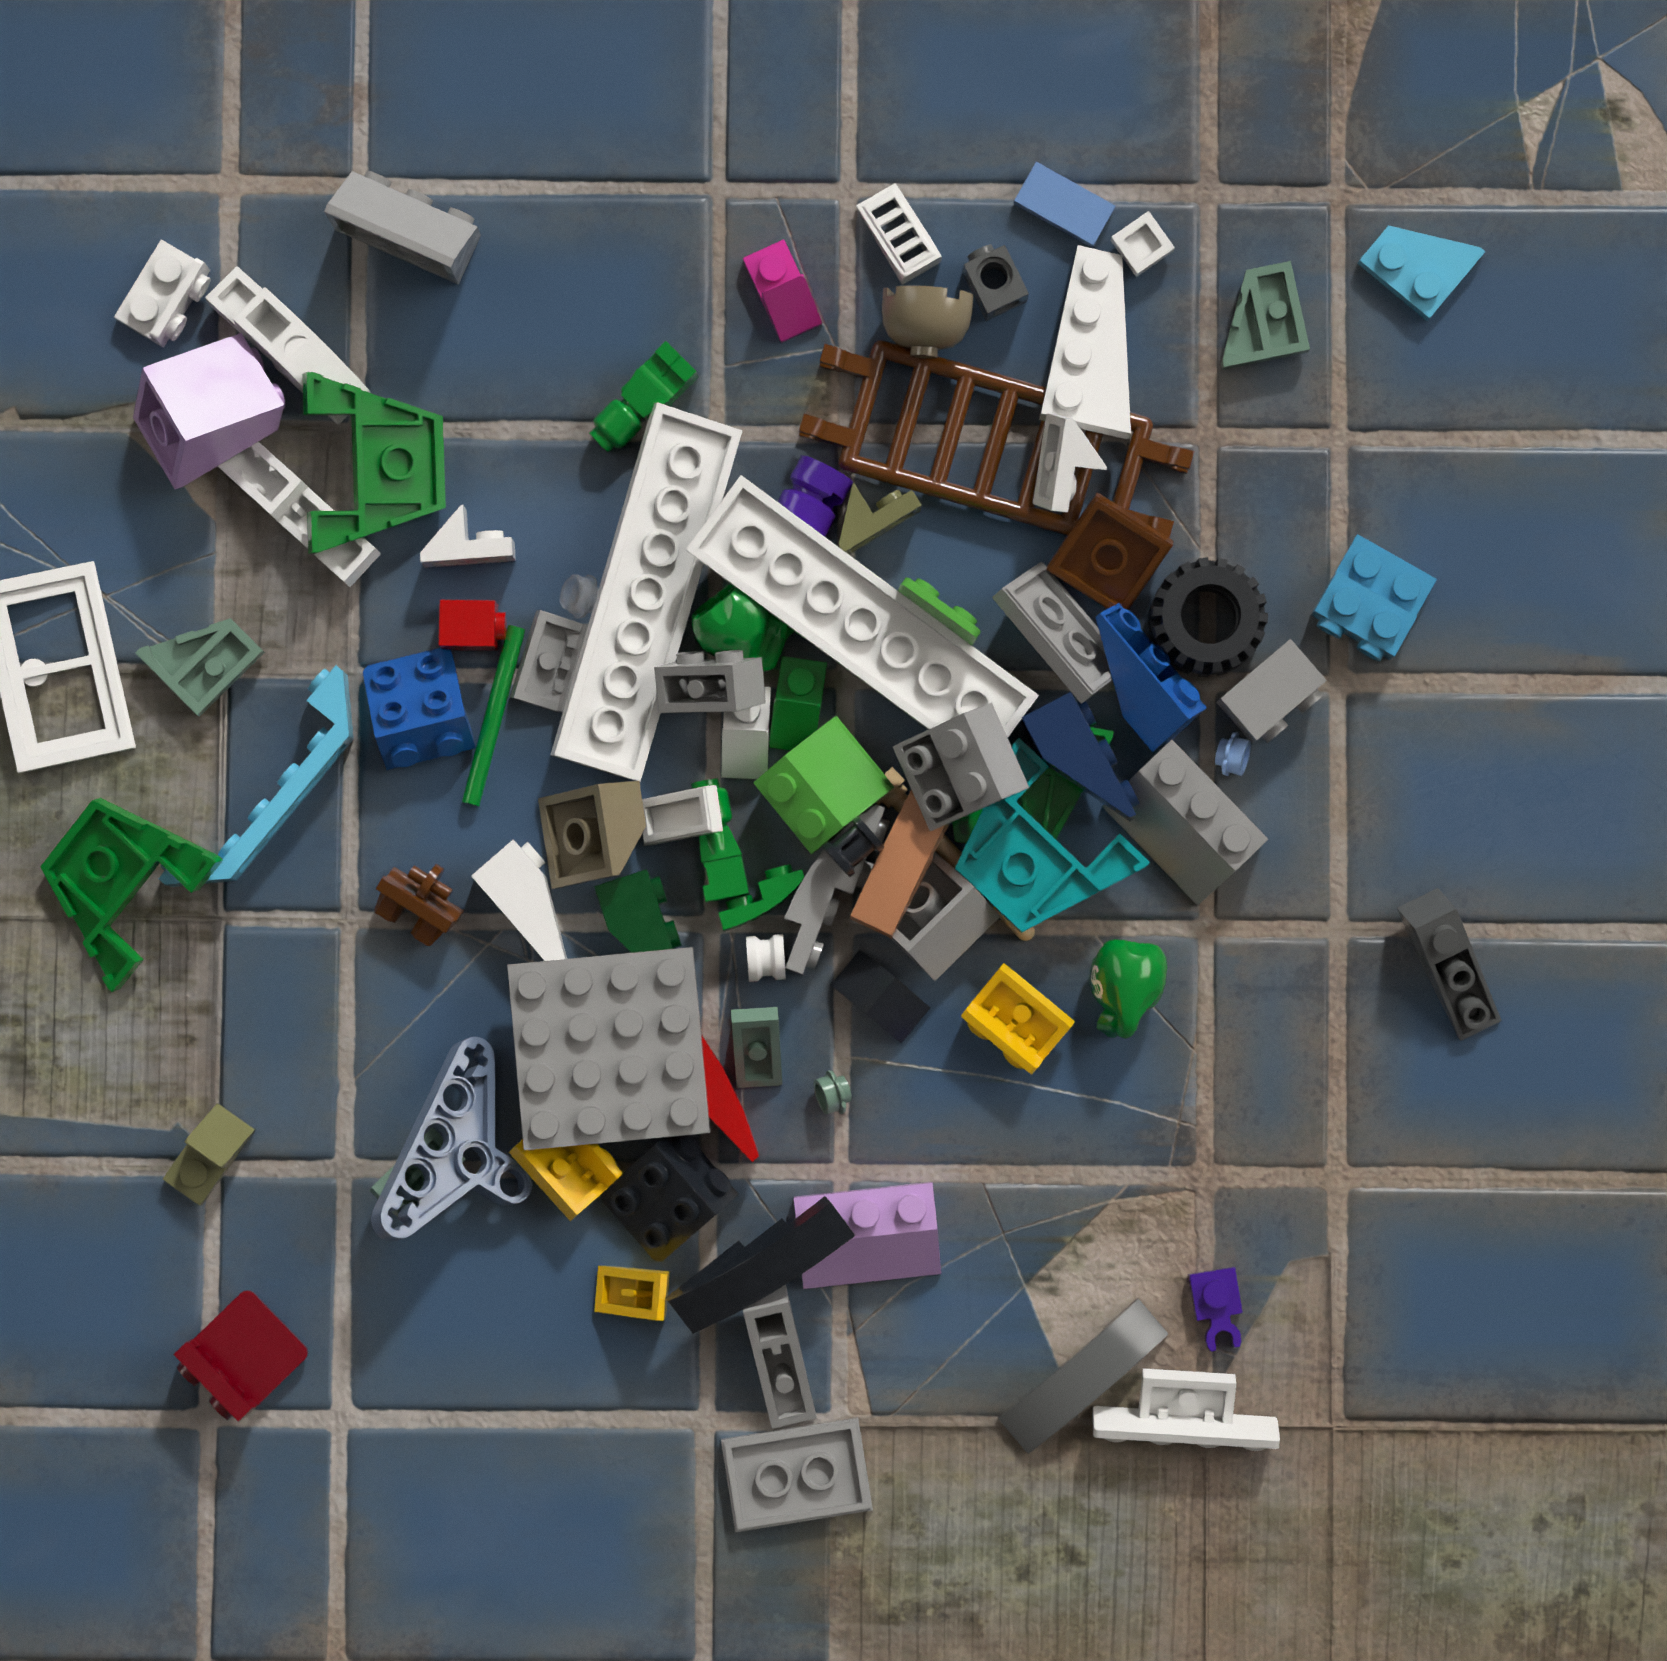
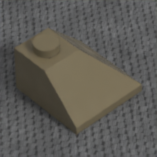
M639 781L596 784L538 798L551 888H562L620 875L646 827Z

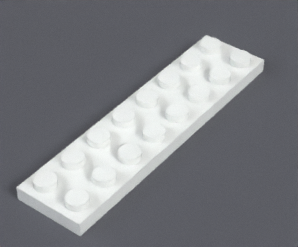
M658 402L654 404L653 410L649 415L550 754L551 756L641 782L660 713H658L654 667L676 661V654L679 651L704 565L688 553L686 548L723 500L742 430Z
M740 475L686 548L688 553L734 587L747 594L768 612L927 729H931L962 713L992 703L1008 738L1039 696L742 475Z

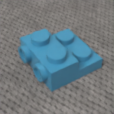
M1357 534L1313 609L1311 616L1319 620L1316 626L1327 634L1339 639L1345 634L1359 642L1356 648L1364 655L1376 661H1381L1382 657L1391 660L1398 652L1437 579Z

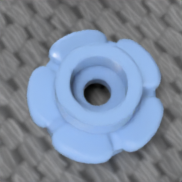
M1233 732L1229 740L1224 738L1220 740L1216 752L1215 765L1222 766L1223 775L1229 776L1230 773L1243 775L1250 756L1251 741L1239 738L1238 732Z

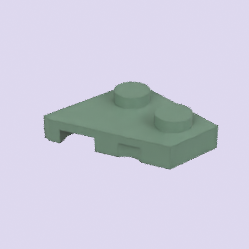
M1291 261L1246 270L1221 362L1222 370L1308 353L1310 347Z
M229 618L211 624L207 628L190 631L153 646L141 647L135 653L200 717L265 652Z

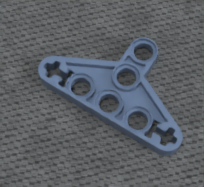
M469 1037L455 1043L449 1050L373 1209L371 1216L372 1227L381 1239L397 1241L412 1235L471 1189L501 1206L520 1203L530 1195L533 1186L532 1178L516 1160L495 1148V1055L491 1045L485 1039ZM474 1050L473 1059L479 1064L469 1068L464 1077L455 1076L464 1072L469 1063V1058L464 1053ZM474 1080V1085L472 1086L469 1081ZM447 1086L455 1087L462 1096V1104L457 1111L449 1109L443 1101V1093ZM430 1125L437 1127L443 1135V1144L438 1151L430 1149L424 1141V1132ZM466 1149L474 1150L480 1157L481 1166L476 1174L469 1173L462 1164V1155ZM411 1165L418 1167L424 1175V1184L419 1191L412 1190L405 1182V1172ZM505 1171L512 1173L518 1181V1190L513 1197L507 1196L500 1188V1177ZM404 1199L408 1201L417 1200L416 1206L413 1202L402 1205L398 1213V1219L403 1224L402 1226L392 1228L393 1219L387 1215L388 1212L397 1210Z

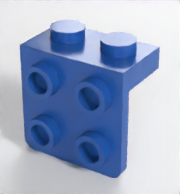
M437 648L372 664L363 670L375 740L386 770L409 767L418 762L442 756H453L462 751L476 748L473 733L464 709L451 649Z

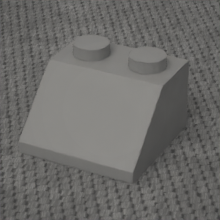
M934 852L932 863L898 925L892 940L926 974L936 981L1000 918V915L969 881L939 854Z

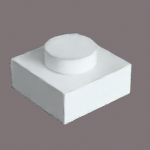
M1149 211L1117 232L1110 239L1136 277L1171 254L1175 249Z

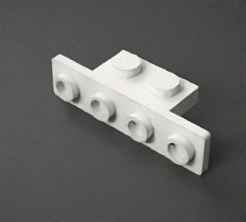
M1143 1368L1139 1408L1094 1406L1092 1412L1093 1436L1095 1438H1104L1110 1442L1137 1440L1150 1441L1157 1445L1186 1443L1197 1444L1204 1448L1234 1446L1243 1447L1251 1451H1261L1266 1448L1278 1449L1280 1443L1278 1420L1276 1417L1233 1414L1236 1392L1235 1374Z

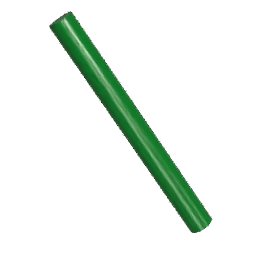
M508 625L506 640L503 642L462 799L463 803L480 807L526 629L513 625Z

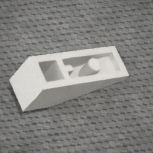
M512 840L471 876L544 961L567 959L548 881L544 873L539 869L546 862L528 842L520 847L516 841Z

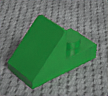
M782 656L773 708L769 748L791 751L818 730L827 662Z

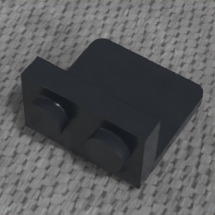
M690 1135L663 1137L622 1173L601 1194V1199L650 1257L657 1262H662L739 1194L732 1187L728 1177L718 1170L700 1150L697 1141Z

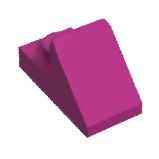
M784 239L743 258L744 265L781 343L822 325V320L803 274H800Z

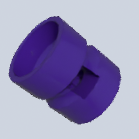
M801 455L790 476L793 484L792 489L783 490L777 502L826 537L836 518L832 509L834 506L843 505L853 481L836 469L816 459Z

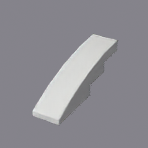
M259 442L217 466L307 549V512L334 511ZM362 537L314 555L344 583L351 587L381 553Z

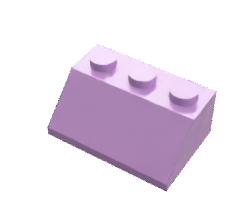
M932 1182L794 1197L795 1216L797 1218L826 1196L855 1234L852 1239L802 1274L804 1289L941 1274Z

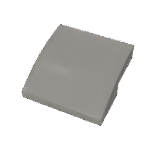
M536 610L510 698L563 713L588 624H582L542 610Z

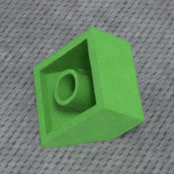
M837 716L833 717L784 755L753 782L811 854L822 848L827 842H831L854 818L865 813L894 788L893 784Z

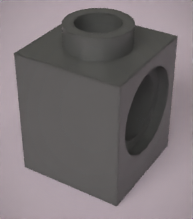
M992 244L973 251L967 256L969 262L963 265L962 274L985 321L1027 302L1029 293L1005 245L994 249ZM996 269L1003 273L1006 283L999 289H989L982 283L980 276L986 270Z

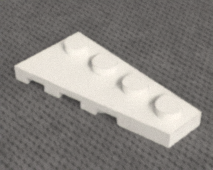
M1078 245L1039 420L1046 421L1047 413L1058 414L1074 419L1080 429L1129 440L1131 424L1122 255Z

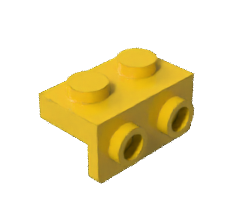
M1005 963L1002 964L961 1014V1017L967 1021L969 1029L976 1036L984 1040H990L1003 1051V1056L1011 1065L1018 1069H1025L1030 1074L1035 1072L1045 1057L1075 1022Z
M522 1139L509 1152L569 1221L573 1220L622 1175V1171L617 1167L613 1156L598 1144L524 1150Z

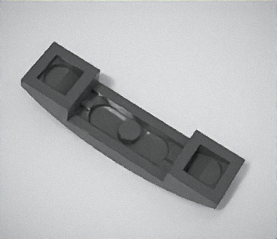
M1139 1298L1103 1327L1104 1330L1036 1388H1032L998 1417L1028 1454L1094 1402L1168 1335V1332Z

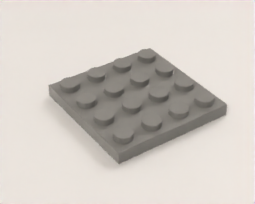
M693 947L507 965L524 1150L710 1133Z

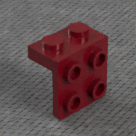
M245 1290L194 1339L187 1341L173 1355L180 1361L176 1368L182 1376L193 1386L201 1383L213 1395L209 1399L212 1407L226 1420L233 1416L239 1422L246 1418L308 1357V1348L253 1291Z

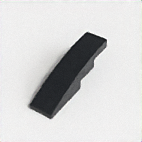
M824 1196L790 1224H787L781 1218L747 1246L744 1247L740 1241H737L668 1295L666 1300L692 1334L736 1314L775 1292L825 1259L852 1239L855 1234L833 1204Z

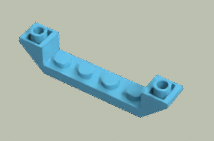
M335 665L330 672L327 669H323L314 678L308 687L312 694L306 700L334 723L333 727L329 731L325 727L318 731L307 745V749L311 752L300 766L296 763L289 766L278 780L277 784L282 787L271 801L264 798L250 813L248 820L252 824L241 837L234 834L223 845L218 853L223 858V861L205 884L237 881L354 740L348 675ZM162 864L160 865L164 872L158 879L162 883L170 887L183 886Z

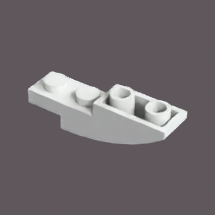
M238 266L205 297L209 306L270 359L275 369L302 393V374L305 372H315L324 375L323 377L342 384L347 383L370 393L369 389L313 331L266 287L262 289ZM348 415L328 416L339 425Z

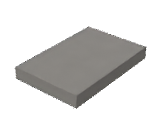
M1038 563L1003 587L992 597L1081 704L1113 680L1098 627L1057 578L1046 570L1044 563Z
M858 1417L721 1439L735 1532L873 1510Z

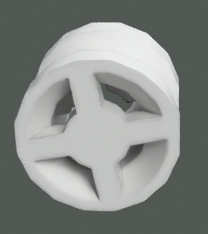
M783 934L773 935L769 940H760L756 936H746L749 982L759 981L763 976H773L776 980H785Z

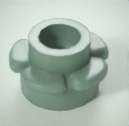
M828 1070L824 1077L815 1079L813 1082L816 1099L824 1114L827 1115L836 1111L843 1114L846 1112V1103L852 1100L849 1084L843 1075L836 1077L833 1071Z

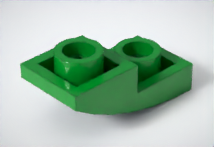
M791 864L765 871L767 880L758 882L763 900L754 902L751 894L726 901L727 910L718 912L723 931L726 932L752 922L783 903L799 888L804 879L803 870L793 872Z

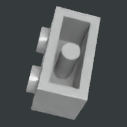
M1289 639L1216 703L1252 744L1260 737L1268 743L1288 726L1283 718L1297 707L1301 713H1304L1323 696L1318 688L1327 680L1297 645Z
M743 650L716 652V659H704V651L682 652L676 654V662L654 667L658 713L737 712L766 703L762 657L743 658Z

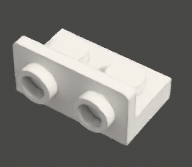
M161 239L114 318L164 348L169 339L172 341L176 340L187 322V317L184 316V313L192 300L198 302L207 291L211 278L207 277L210 269L205 262L198 258L190 257Z

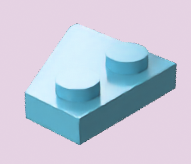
M1388 225L1357 264L1428 321L1485 251L1481 247Z

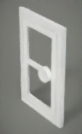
M94 561L0 580V696L18 774L136 748ZM75 592L89 655L46 665L38 659H29L20 667L7 606ZM92 665L106 729L37 743L24 684L30 687H38L45 683L50 673Z

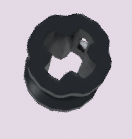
M858 816L852 820L853 826L833 844L827 842L822 846L849 878L855 874L854 868L874 850L880 852L885 848Z

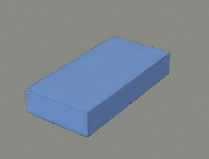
M1038 162L1033 166L1013 203L1091 248L1095 245L1116 207Z

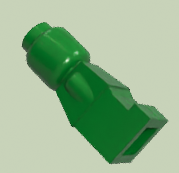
M665 341L639 369H636L632 378L621 388L623 400H612L594 418L593 424L595 427L589 432L590 436L606 452H609L614 446L616 448L624 447L641 430L642 422L640 420L642 418L645 421L649 419L654 404L658 402L671 407L699 378L697 371Z
M718 778L691 783L692 789L703 786H717L723 827L721 832L699 836L701 863L706 868L709 885L703 886L706 903L750 895L742 858L743 854L729 826H727V823L732 820L728 792L725 788L719 786Z

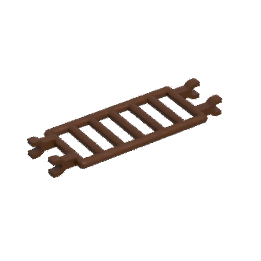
M878 340L873 344L869 358L824 344L819 367L863 378L849 427L830 423L804 413L799 428V437L842 447L839 466L845 471L1063 535L1069 534L1080 517L1093 469L1075 467L1076 492L1069 503L1068 512H1062L1060 515L1036 508L1035 504H1033L1045 427L1044 420H1041L1017 502L991 495L1018 400L1022 399L1043 405L1046 387L939 356L936 359L910 357L911 348L884 340ZM888 360L912 367L913 371L886 463L861 457L859 454ZM931 373L957 380V384L930 475L926 476L903 469L929 378ZM977 386L1001 393L975 485L971 489L947 482L974 387ZM1130 412V424L1133 433L1113 502L1170 538L1174 521L1129 510L1144 460L1187 474L1195 451L1150 440L1153 430L1151 419ZM1086 430L1084 435L1098 453L1103 434Z

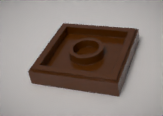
M1096 492L1048 563L1046 570L1107 609L1120 603L1124 609L1129 610L1172 548L1174 541Z

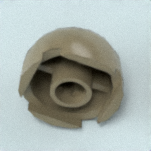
M896 286L895 294L889 288H884L882 300L883 325L888 336L896 344L911 348L910 357L936 359L938 357V350L953 348L963 340L967 333L972 316L973 294L960 290L959 299L948 298V288Z

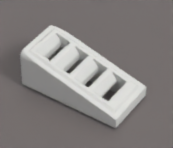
M896 183L856 205L858 212L902 285L941 263L942 256ZM894 200L897 207L875 219L872 211ZM903 215L906 222L885 234L881 227ZM912 230L914 238L896 248L893 247L891 241ZM920 245L924 252L904 263L900 256Z

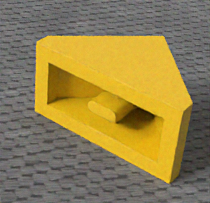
M598 1266L594 1312L664 1321L667 1312L666 1297L668 1296L670 1271Z

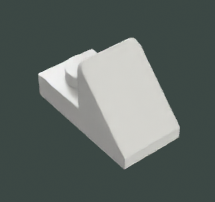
M1047 413L1033 504L1051 511L1068 512L1069 503L1076 492L1075 467L1107 470V467L1074 419Z
M461 505L420 552V560L425 568L516 561L515 543L512 537L504 538L503 531L496 530L477 532L476 540H469L467 511L464 505Z
M764 687L765 704L737 712H724L721 778L758 779L768 770L771 687Z

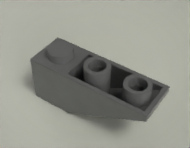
M1436 888L1398 907L1397 910L1411 944L1459 1040L1462 1041L1501 1022L1502 1020L1457 908L1440 889Z

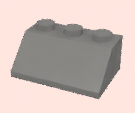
M352 171L328 202L324 211L334 230L459 285L481 237L478 227L473 225L475 219L469 214L452 207L449 208L448 213L432 207L433 200L415 190L408 189L405 195L389 188L392 182L372 171H366L364 176Z
M1173 740L1166 744L1128 781L1140 803L1133 807L1136 819L1129 822L1106 805L1102 806L1197 906L1268 840Z

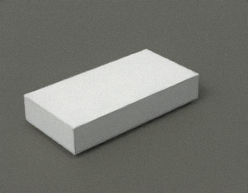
M716 785L642 799L646 827L643 831L644 846L723 831Z

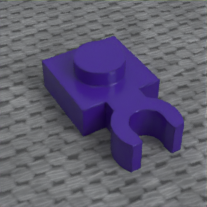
M1235 1267L1188 1274L1195 1319L1197 1321L1209 1319L1210 1326L1205 1333V1343L1209 1351H1216L1215 1336L1220 1331H1228L1231 1335L1233 1347H1240V1331L1230 1320V1315L1243 1313Z

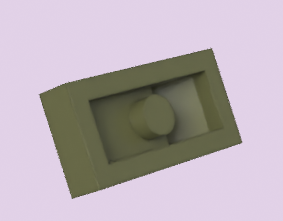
M853 483L838 547L850 555L919 513L922 505L913 490L904 495L901 494L899 489L888 494L876 503L879 510L872 513L858 488Z
M217 1103L184 1142L187 1145L165 1174L163 1180L198 1205H203L256 1129Z

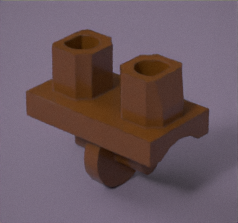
M435 864L429 873L414 865L408 875L394 867L386 877H382L376 887V890L381 893L374 912L388 922L393 923L400 919L405 908L419 916V919L411 934L426 946H431L443 933H447L459 921L464 910L447 900L453 889L439 881L445 868L438 864Z

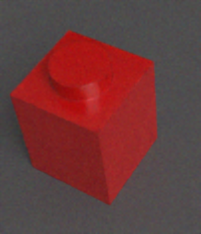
M440 600L439 646L441 649L498 651V640H506L507 622L506 612H498L496 601Z

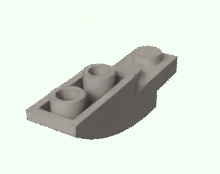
M876 804L860 815L859 818L882 843L890 821L882 818L885 807ZM853 822L843 829L831 843L833 844L853 826ZM825 849L822 851L805 875L784 917L785 920L801 926L785 969L802 976L806 967L815 970L824 943L816 941L822 923L828 926L832 925L840 904V900L832 898L834 891L837 890L853 896L856 887L863 889L873 868V863L867 862L865 858L854 868L855 874L849 878Z

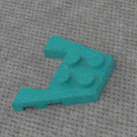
M1018 738L1014 742L1012 749L1030 787L1049 766ZM1025 789L983 808L955 870L969 881L989 903L1022 933L1142 870L1150 862L1119 834L1087 868L1084 867L1017 803V800L1027 791Z

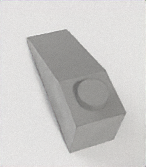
M784 1285L743 1309L772 1429L817 1418L787 1288Z

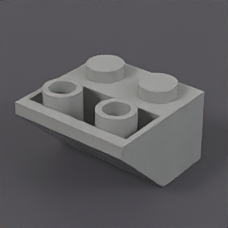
M992 703L962 713L892 746L930 831L1029 788Z

